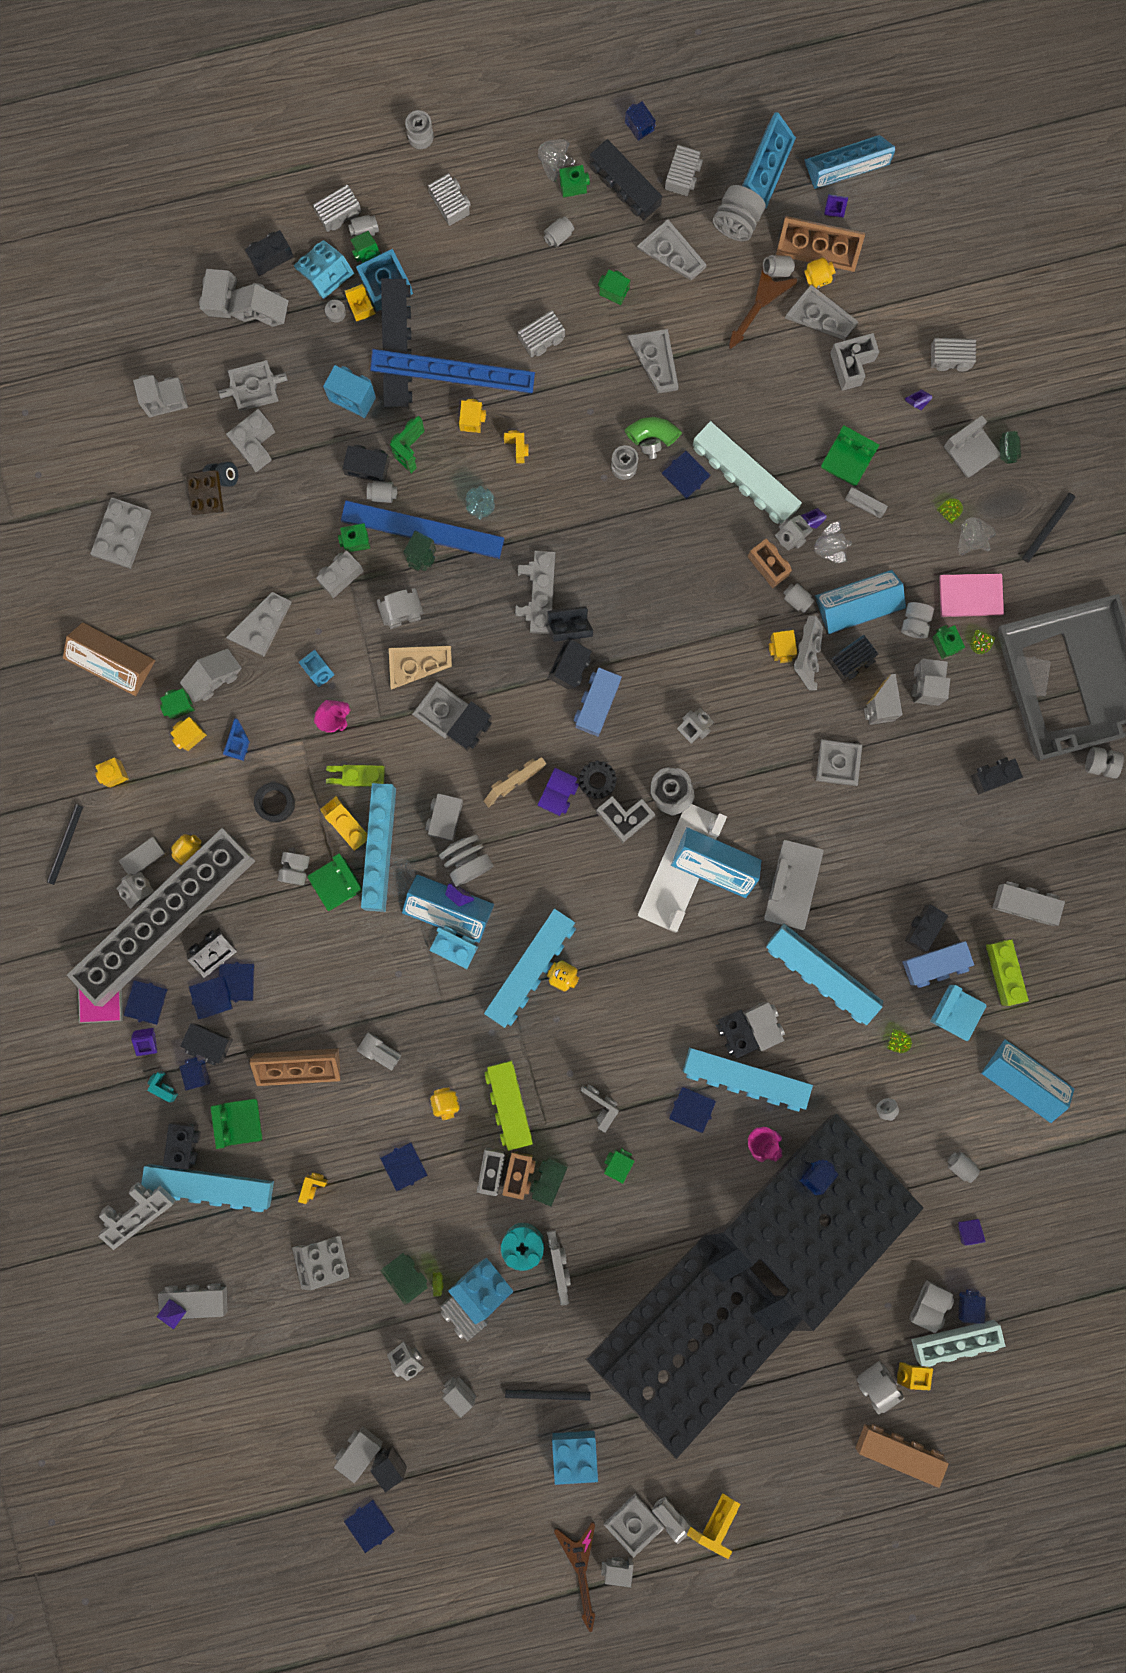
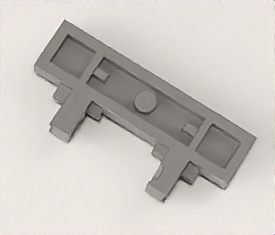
M535 551L534 562H529V565H518V576L526 574L527 577H530V581H533L532 602H529V605L523 608L516 605L515 610L516 616L526 617V621H531L530 633L549 634L546 625L547 612L552 610L555 552Z
M137 1182L129 1191V1194L136 1200V1205L123 1215L122 1213L117 1214L109 1205L101 1210L99 1218L105 1222L106 1228L100 1231L98 1237L114 1250L174 1205L176 1199L162 1186H159L152 1192V1190H146L143 1185Z

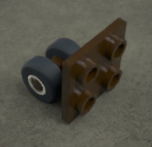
M232 462L207 464L203 472L188 473L186 475L192 515L224 512L221 486H234L239 477L237 467Z

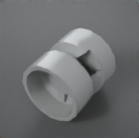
M412 111L408 114L405 121L409 143L416 149H425L431 145L434 137L431 118L424 111Z
M623 445L613 452L611 470L618 479L627 480L635 475L639 458L634 448Z
M908 603L905 613L907 619L903 621L901 632L914 638H927L930 625L927 623L932 620L934 608L923 603Z
M1093 746L1087 755L1085 770L1087 773L1096 775L1102 773L1105 777L1116 779L1121 773L1124 755L1122 752L1113 750L1106 752L1104 748Z
M283 852L281 859L283 868L279 870L277 881L304 886L307 875L304 870L308 868L310 857Z

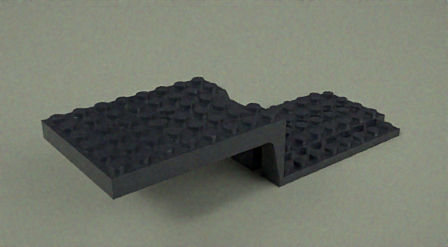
M837 1113L830 1115L728 1223L705 1233L585 1360L645 1423L646 1428L673 1458L677 1459L792 1331H814L924 1208ZM822 1214L828 1218V1224L825 1227L819 1222ZM761 1259L787 1287L788 1292L785 1295L774 1296L749 1267ZM734 1292H737L741 1298L737 1305L731 1301V1296ZM720 1307L726 1311L724 1320H720L717 1317V1310ZM705 1323H709L712 1327V1332L708 1336L704 1335L702 1331ZM692 1338L697 1342V1349L693 1352L688 1349V1341ZM677 1354L683 1359L682 1365L678 1368L673 1364V1358ZM662 1370L668 1374V1380L663 1384L658 1380V1374ZM647 1386L653 1390V1396L649 1400L643 1396V1390Z

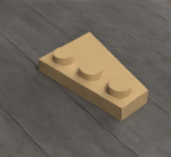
M451 646L389 648L391 690L452 667Z
M541 757L536 761L534 758L524 764L525 768L518 771L516 769L507 776L509 779L502 782V780H499L493 784L491 792L484 800L487 807L489 808L493 805L500 794L504 797L516 787V784L521 785L541 771L546 765L543 758Z

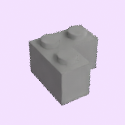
M253 283L252 285L232 291L228 314L243 322L257 319L274 327L284 324L289 300L281 297V294L265 289L262 284Z
M874 333L833 345L830 354L842 391L861 386L866 377L862 365L876 360L879 350Z
M142 375L139 379L133 380L138 402L148 417L188 408L183 384L179 378L169 377L162 382H158L153 375Z
M257 409L226 435L255 472L272 460L261 443L274 434L275 431L270 422Z
M225 649L197 660L180 683L194 702L201 699L206 701L214 695L213 691L223 683L227 682L229 684L235 681L238 677L237 674L242 668L231 652Z
M922 659L915 665L914 676L917 677V681L912 688V697H915L914 703L939 706L948 699L950 678H946L948 662Z
M613 796L596 809V813L622 844L655 817V813L643 799L627 812H625Z
M762 1002L743 1011L760 1047L758 1048L759 1051H764L784 1041L782 1036L785 1035V1032L780 1023L776 1024L778 1022L776 1017L779 1015L774 1005L769 1004V1002Z

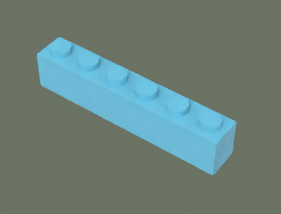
M372 783L361 908L365 911L386 912L396 788L393 784Z
M556 909L552 911L485 1011V1015L504 1028L507 1024L512 1026L518 1017L515 1012L519 1007L524 1008L530 999L527 997V994L531 989L535 991L541 980L538 978L541 973L544 972L546 974L553 964L550 960L554 954L558 956L565 947L562 945L566 937L570 939L576 928L573 927L574 921Z
M785 924L779 928L768 942L766 948L769 949L768 952L773 957L782 959L787 968L800 973L802 979L808 984L813 983L818 987V991L823 996L831 997L835 1001L836 1006L842 1010L846 1009L849 1011L852 1018L858 1023L863 1022L865 1025H868L883 1007L882 999Z
M690 1047L682 1071L687 1074L686 1078L695 1081L703 1078L707 1080L706 1084L719 1087V1084L726 1085V1090L739 1093V1090L748 1092V1097L759 1100V1097L762 1096L768 1098V1103L779 1106L780 1102L788 1104V1109L798 1112L800 1108L806 1110L813 1087L809 1083Z
M148 1164L144 1166L141 1185L146 1190H152V1192L159 1186H162L176 1200L187 1198L190 1203H201L202 1200L209 1201V1205L222 1206L223 1203L230 1204V1208L243 1209V1206L251 1207V1211L264 1212V1209H268L271 1204L274 1181Z

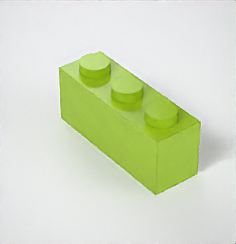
M1004 940L986 945L1001 1005L1011 1006L1029 1001L1013 940Z

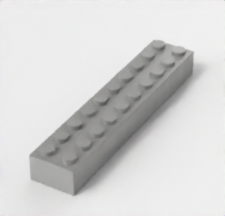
M221 828L72 969L67 976L94 1006L103 1007L243 874L255 860L226 830Z

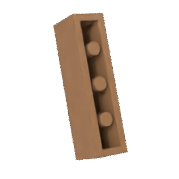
M864 1424L856 1445V1450L860 1455L940 1488L949 1464L944 1458L943 1453L932 1449L931 1452L923 1449L924 1446L916 1441L911 1443L904 1441V1437L892 1432L891 1435L885 1433L882 1427L872 1424V1426Z

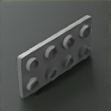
M787 840L782 842L764 916L765 921L780 925L785 924L788 927L800 930L805 929L824 852L823 849Z

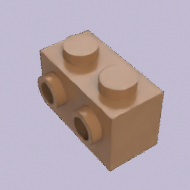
M767 539L754 547L748 554V559L772 588L785 580L792 572L788 561L779 555L775 545Z
M512 1150L502 1195L523 1200L524 1194L529 1195L531 1182L527 1181L529 1173L533 1174L536 1161L532 1160V1154Z

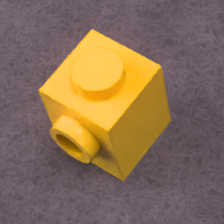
M476 399L461 400L460 431L480 433L481 422H485L486 410H483L482 402Z
M794 630L772 634L769 652L770 656H774V661L780 660V663H788L792 661V658L796 657L797 648Z
M190 717L185 721L176 723L173 727L174 730L171 732V735L174 737L172 742L179 749L183 748L187 751L207 736Z
M115 757L95 766L98 771L95 773L97 780L100 784L103 783L107 787L111 788L129 780L121 760Z

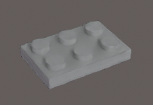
M111 497L90 554L93 557L131 569L152 512Z

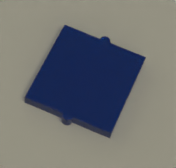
M687 451L676 460H672V464L662 472V475L686 499L696 490H700L701 485L711 476Z
M235 962V964H221L219 966L218 1000H233L235 1003L238 1001H253L255 964H240L239 962Z
M224 976L189 986L193 1000L191 1004L195 1007L198 1020L233 1009L229 996L230 991L227 989Z
M134 980L124 1016L137 1019L138 1022L145 1021L158 1025L168 989L154 986L153 983L147 984Z
M682 1087L677 1100L673 1102L674 1107L669 1119L703 1133L708 1120L712 1118L710 1115L716 1101Z
M412 1142L399 1149L394 1148L393 1152L380 1158L396 1192L408 1185L413 1186L414 1182L428 1176Z
M374 1500L362 1508H357L354 1514L344 1520V1523L365 1553L377 1544L381 1545L382 1541L395 1531Z

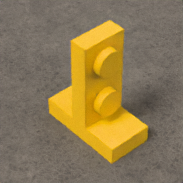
M337 796L320 809L326 820L333 825L354 851L367 841L366 831L344 807Z
M722 1493L703 1533L690 1527L687 1536L729 1560L732 1551L721 1543L737 1514L740 1503Z

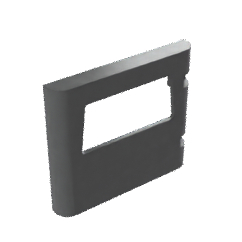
M1119 594L1001 625L998 628L1000 645L1031 749L1038 761L1126 737V732H1123L1122 725L1126 724V615ZM1062 634L1090 724L1088 726L1048 732L1024 657L1023 648ZM1066 740L1069 747L1062 749L1060 742Z

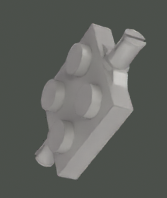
M266 360L229 370L230 388L218 390L221 399L233 396L240 412L279 401L276 393V384L288 381L285 372L273 375Z
M556 1231L547 1232L548 1246L551 1248L558 1286L557 1293H559L560 1305L569 1304L567 1286L571 1285L569 1269H564V1264H567L565 1248H560L556 1238Z

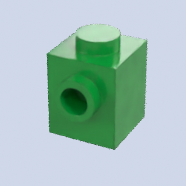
M583 165L559 169V180L563 198L587 193V185H590L588 172H584Z
M369 231L350 239L354 248L352 254L356 262L364 263L381 255Z
M608 270L606 276L602 275L599 280V295L622 305L630 289L631 280L619 271L613 272Z
M365 523L340 528L341 535H338L340 547H344L345 551L354 552L370 549Z
M948 625L938 628L936 630L937 633L932 637L941 659L961 652L965 648L955 625L950 628Z
M184 688L167 691L165 696L160 698L162 702L160 708L163 715L168 716L172 720L195 711L191 698Z
M623 1148L620 1151L615 1149L613 1153L609 1152L604 1161L607 1164L604 1174L623 1184L635 1162L634 1158L631 1157L632 1153Z

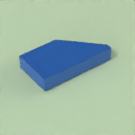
M234 718L223 755L244 761L250 741L239 720Z

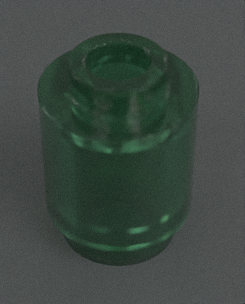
M1009 431L1002 433L999 440L1000 459L1007 464L1016 463L1017 459L1021 458V439L1018 436V432Z

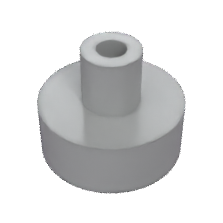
M331 300L325 306V313L330 321L340 322L346 316V309L341 301Z
M657 438L647 439L640 443L642 453L648 454L649 459L657 458L656 452L662 449L661 441Z
M891 1098L881 1100L876 1106L879 1117L884 1120L892 1121L899 1113L896 1101Z

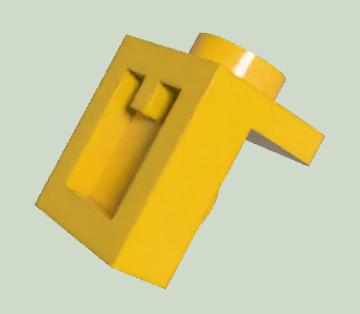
M312 1173L305 1177L298 1202L307 1204L309 1199L313 1200L317 1188L313 1187V1185L316 1184L322 1187L327 1185L328 1180L323 1179L324 1175Z
M900 1362L897 1372V1384L908 1389L930 1390L933 1368L913 1366Z

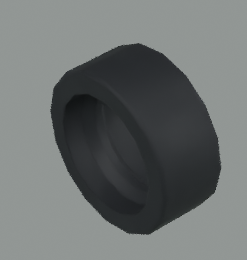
M270 782L257 790L254 796V807L261 818L269 822L278 823L292 815L295 809V798L288 787L280 783ZM273 790L282 792L287 800L285 809L276 815L267 813L262 805L264 796Z

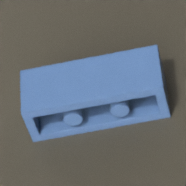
M598 668L597 673H592L589 684H592L590 691H585L581 700L584 703L582 711L577 710L574 722H577V729L599 737L622 676Z
M966 941L902 961L910 985H917L918 988L929 985V980L937 978V981L950 978V973L957 972V975L969 971L968 967L974 966Z

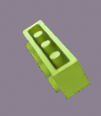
M513 1061L488 1066V1071L484 1073L487 1085H492L493 1092L490 1093L492 1105H497L498 1113H495L497 1125H502L503 1133L500 1134L503 1147L507 1146L509 1151L532 1145L533 1140Z

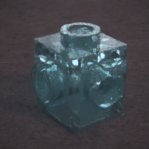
M480 485L477 489L472 488L466 494L465 508L472 516L475 515L481 520L494 511L495 504L493 499L495 497L489 489L484 490Z

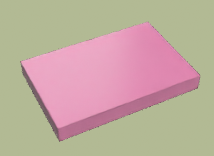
M1002 574L939 576L941 617L1002 616L1004 614Z

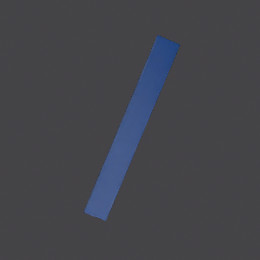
M372 349L370 371L533 393L535 372Z
M345 501L341 522L352 525L365 523L366 528L498 559H500L505 540L504 537L350 501Z

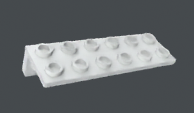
M693 804L682 812L640 908L639 917L676 933L685 915L686 907L699 878L670 866L685 829L688 827L716 840L727 816L720 813L718 815L713 814Z

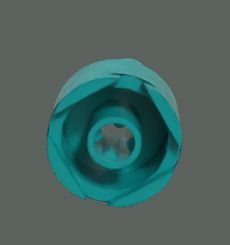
M518 1223L509 1228L505 1233L501 1244V1254L507 1266L520 1271L529 1270L537 1266L543 1256L544 1238L541 1232L533 1225ZM520 1243H524V1246H526L525 1250H521L519 1247Z

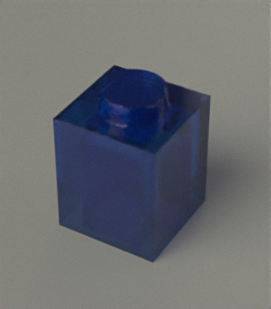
M643 101L637 105L633 104L625 112V123L638 141L655 131L656 120Z
M197 1057L184 1060L185 1065L179 1066L186 1091L211 1084L204 1059L198 1061Z
M819 1160L810 1167L800 1181L816 1196L823 1194L839 1174L830 1162Z
M966 1289V1292H959L958 1318L963 1322L985 1324L986 1297L979 1293V1290Z

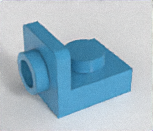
M313 650L299 661V664L318 687L334 676V673L316 650Z

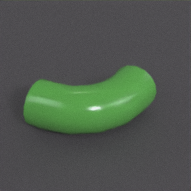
M658 417L641 418L625 429L628 438L636 445L647 438H657L668 447L682 434L681 430L674 424Z

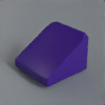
M448 884L445 895L457 906L460 907L474 901V898L460 886L456 887L454 884Z
M154 1028L135 1030L133 1032L131 1040L136 1056L158 1052Z
M979 1219L958 1222L961 1243L967 1246L985 1242Z

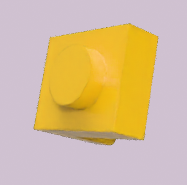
M363 284L345 291L356 322L375 315Z
M517 430L504 433V443L516 444V463H525V456H529V445L525 444L524 433H520Z

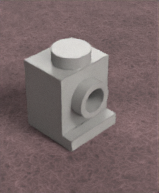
M612 1557V1559H606V1562L602 1561L601 1575L605 1578V1584L631 1587L634 1566L633 1558L628 1557V1561H625L620 1557Z

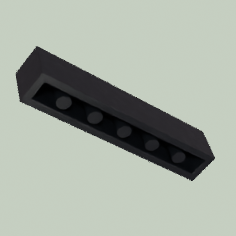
M381 279L383 351L412 355V349H407V340H411V327H407V319H411V306H407L406 298H411L410 285H406V279ZM383 373L384 408H409L408 403H413L412 391H408V382H412V377Z

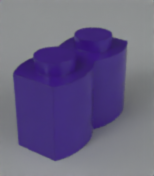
M554 768L537 806L557 816H561V813L566 814L571 804L567 800L570 794L575 795L579 786L576 783L577 778Z

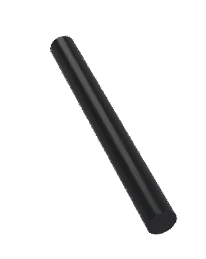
M1068 493L1022 557L1025 562L1029 563L1074 501L1075 495Z
M75 804L47 883L55 885L82 813V806Z
M505 1389V1398L590 1401L591 1392Z

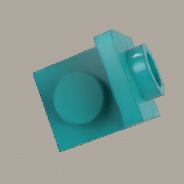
M165 1072L153 1073L148 1081L150 1086L147 1091L169 1103L174 1102L178 1095L173 1091L174 1088L166 1083L160 1085Z

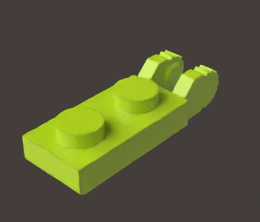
M343 765L326 767V771L343 772L342 779L329 778L326 779V784L350 787H372V783L384 784L385 766Z

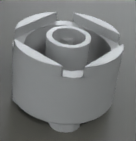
M415 588L412 589L413 593H407V590H402L384 596L385 601L383 602L380 599L377 600L384 625H388L390 629L402 626L401 622L406 620L410 623L421 620L420 615L423 614V609Z
M664 768L658 771L652 778L651 795L656 806L662 812L673 816L684 812L690 807L695 796L691 779L685 771L679 768Z
M878 1361L858 1375L857 1381L860 1390L865 1396L869 1395L872 1401L871 1404L878 1414L885 1413L905 1399L902 1391L897 1390L896 1381L887 1368L881 1364V1361Z

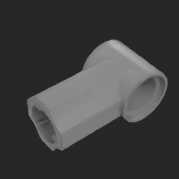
M369 1032L357 1048L359 1053L371 1060H376L391 1071L402 1056L394 1049L385 1045L384 1041Z
M666 1497L658 1500L652 1508V1512L663 1523L666 1531L677 1544L687 1537L690 1527L694 1528L684 1514H680Z

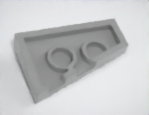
M668 219L637 246V249L689 280L694 279L707 267L705 262Z
M810 285L785 316V319L843 340L858 325L856 319L812 285Z
M668 329L629 335L628 341L657 393L678 390Z
M272 592L226 638L264 657L292 602Z
M808 616L807 623L803 628L802 642L799 643L798 658L794 663L795 671L809 690H817L814 674L819 672L816 654L821 651L823 626L817 616Z

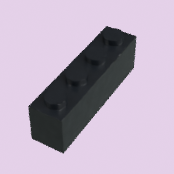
M608 139L590 154L589 166L591 170L603 178L608 188L615 190L618 198L630 206L632 213L636 217L639 216L644 221L661 206L662 195Z

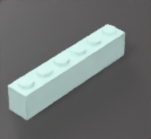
M711 421L694 438L693 446L696 453L700 456L704 455L714 469H720L730 483L734 482L739 486L740 492L746 497L750 496L760 510L764 509L768 512L773 522L782 524L785 520L790 519L799 509L802 502Z

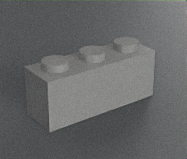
M1008 881L1006 884L998 886L992 909L1050 926H1059L1065 901L1059 900V896L1047 893L1046 896L1038 894L1039 890L1027 887L1024 890L1018 888L1019 884Z
M219 1283L208 1284L205 1288H199L197 1284L187 1285L186 1289H178V1286H166L165 1290L158 1293L159 1312L167 1301L171 1299L187 1311L182 1319L223 1317L228 1312L227 1286L220 1287Z

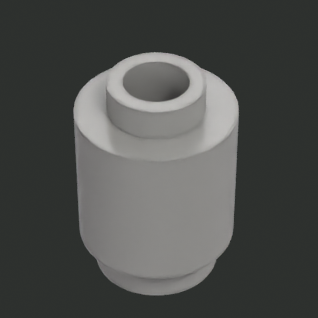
M365 215L351 219V224L348 225L351 237L359 236L367 231L370 232L371 236L379 232L375 215Z
M559 218L544 230V239L549 246L558 247L572 235L571 232L574 231V227L568 218Z
M770 255L763 262V272L772 277H789L795 267L791 256Z
M373 481V483L367 484V499H372V502L392 503L393 499L397 498V487L393 485V482Z
M798 583L795 586L790 584L784 591L786 595L784 600L798 612L802 611L805 613L815 601L811 598L812 595Z
M954 1152L947 1160L949 1163L948 1168L963 1181L971 1183L980 1173L977 1164L962 1152Z

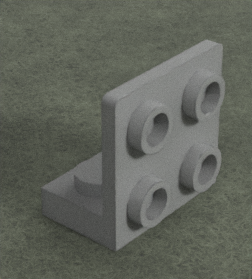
M983 416L952 436L944 445L946 451L967 478L973 476L1001 455L982 429L987 423Z
M590 1084L587 1087L582 1085L581 1091L607 1108V1110L602 1109L596 1119L598 1128L606 1132L619 1112L618 1107H616L617 1102L608 1096L605 1099L598 1095L600 1093L599 1090Z
M340 1236L310 1245L292 1247L301 1289L313 1290L349 1278Z

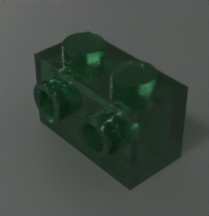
M414 531L403 552L410 568L415 571L420 569L426 571L427 567L431 568L436 558L434 556L436 552L434 540Z
M548 1156L547 1161L542 1160L538 1170L541 1173L539 1180H534L530 1192L533 1193L532 1199L551 1207L567 1171L568 1164Z
M402 1253L382 1268L380 1272L402 1303L407 1305L428 1288L426 1285L428 1281L421 1272L417 1273L413 1267L415 1263L412 1258Z

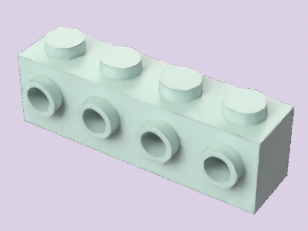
M994 1320L911 1339L916 1360L921 1366L925 1367L934 1366L942 1361H955L959 1357L976 1356L978 1353L985 1351L994 1352L999 1348L1006 1347L1001 1326Z

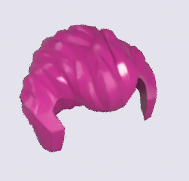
M324 701L315 712L314 724H316L319 730L329 733L335 732L338 729L343 731L348 725L346 716L351 711L349 704L344 701Z
M757 1127L750 1133L748 1147L757 1161L764 1162L768 1159L776 1162L783 1156L782 1149L779 1147L782 1137L778 1132L767 1127Z

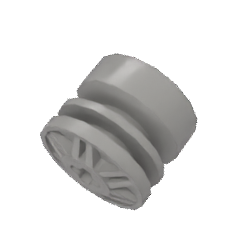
M739 185L730 186L722 199V205L718 207L717 213L713 217V224L719 232L733 240L748 241L756 228V222L760 220L765 210V202L751 189Z
M477 835L454 842L439 855L441 860L451 858L444 864L445 868L455 865L456 869L449 875L456 887L475 879L494 867L488 854L481 856L476 854L483 848L482 844L472 846L479 841Z

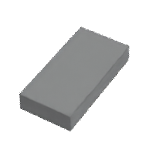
M852 487L845 498L846 501L878 518L883 516L888 507Z
M152 837L120 859L119 862L127 874L132 873L135 875L162 858L166 853L155 837Z

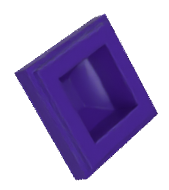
M828 194L824 215L844 218L848 197Z
M921 389L906 397L905 402L922 410L932 399V395Z
M819 508L801 515L807 524L815 529L827 518Z
M169 1299L157 1315V1318L172 1329H175L187 1311Z

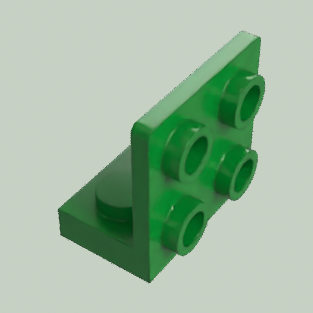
M420 416L410 419L405 425V429L401 433L394 435L390 444L393 457L411 474L417 467L415 463L416 458L413 455L414 451L410 446L424 433V426Z
M843 425L821 468L845 482L857 486L879 444Z
M340 853L332 857L333 861L307 877L327 911L333 910L363 890L346 859Z
M257 1099L211 1106L216 1149L225 1148L230 1145L257 1142L263 1139Z

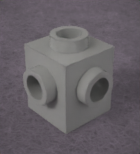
M798 515L790 521L789 519L785 520L779 526L781 530L775 536L780 544L789 551L794 547L800 548L807 541L805 538L813 529L801 515Z
M699 708L695 712L690 710L682 718L684 722L677 729L692 744L699 737L703 739L711 732L709 727L714 721L706 712Z
M141 872L135 875L132 873L126 875L121 879L122 883L117 887L120 897L130 909L142 904L154 893L149 881Z
M402 1342L387 1354L393 1373L397 1377H403L406 1381L416 1376L424 1368L420 1360L422 1359L420 1352L416 1348L412 1349L405 1342Z

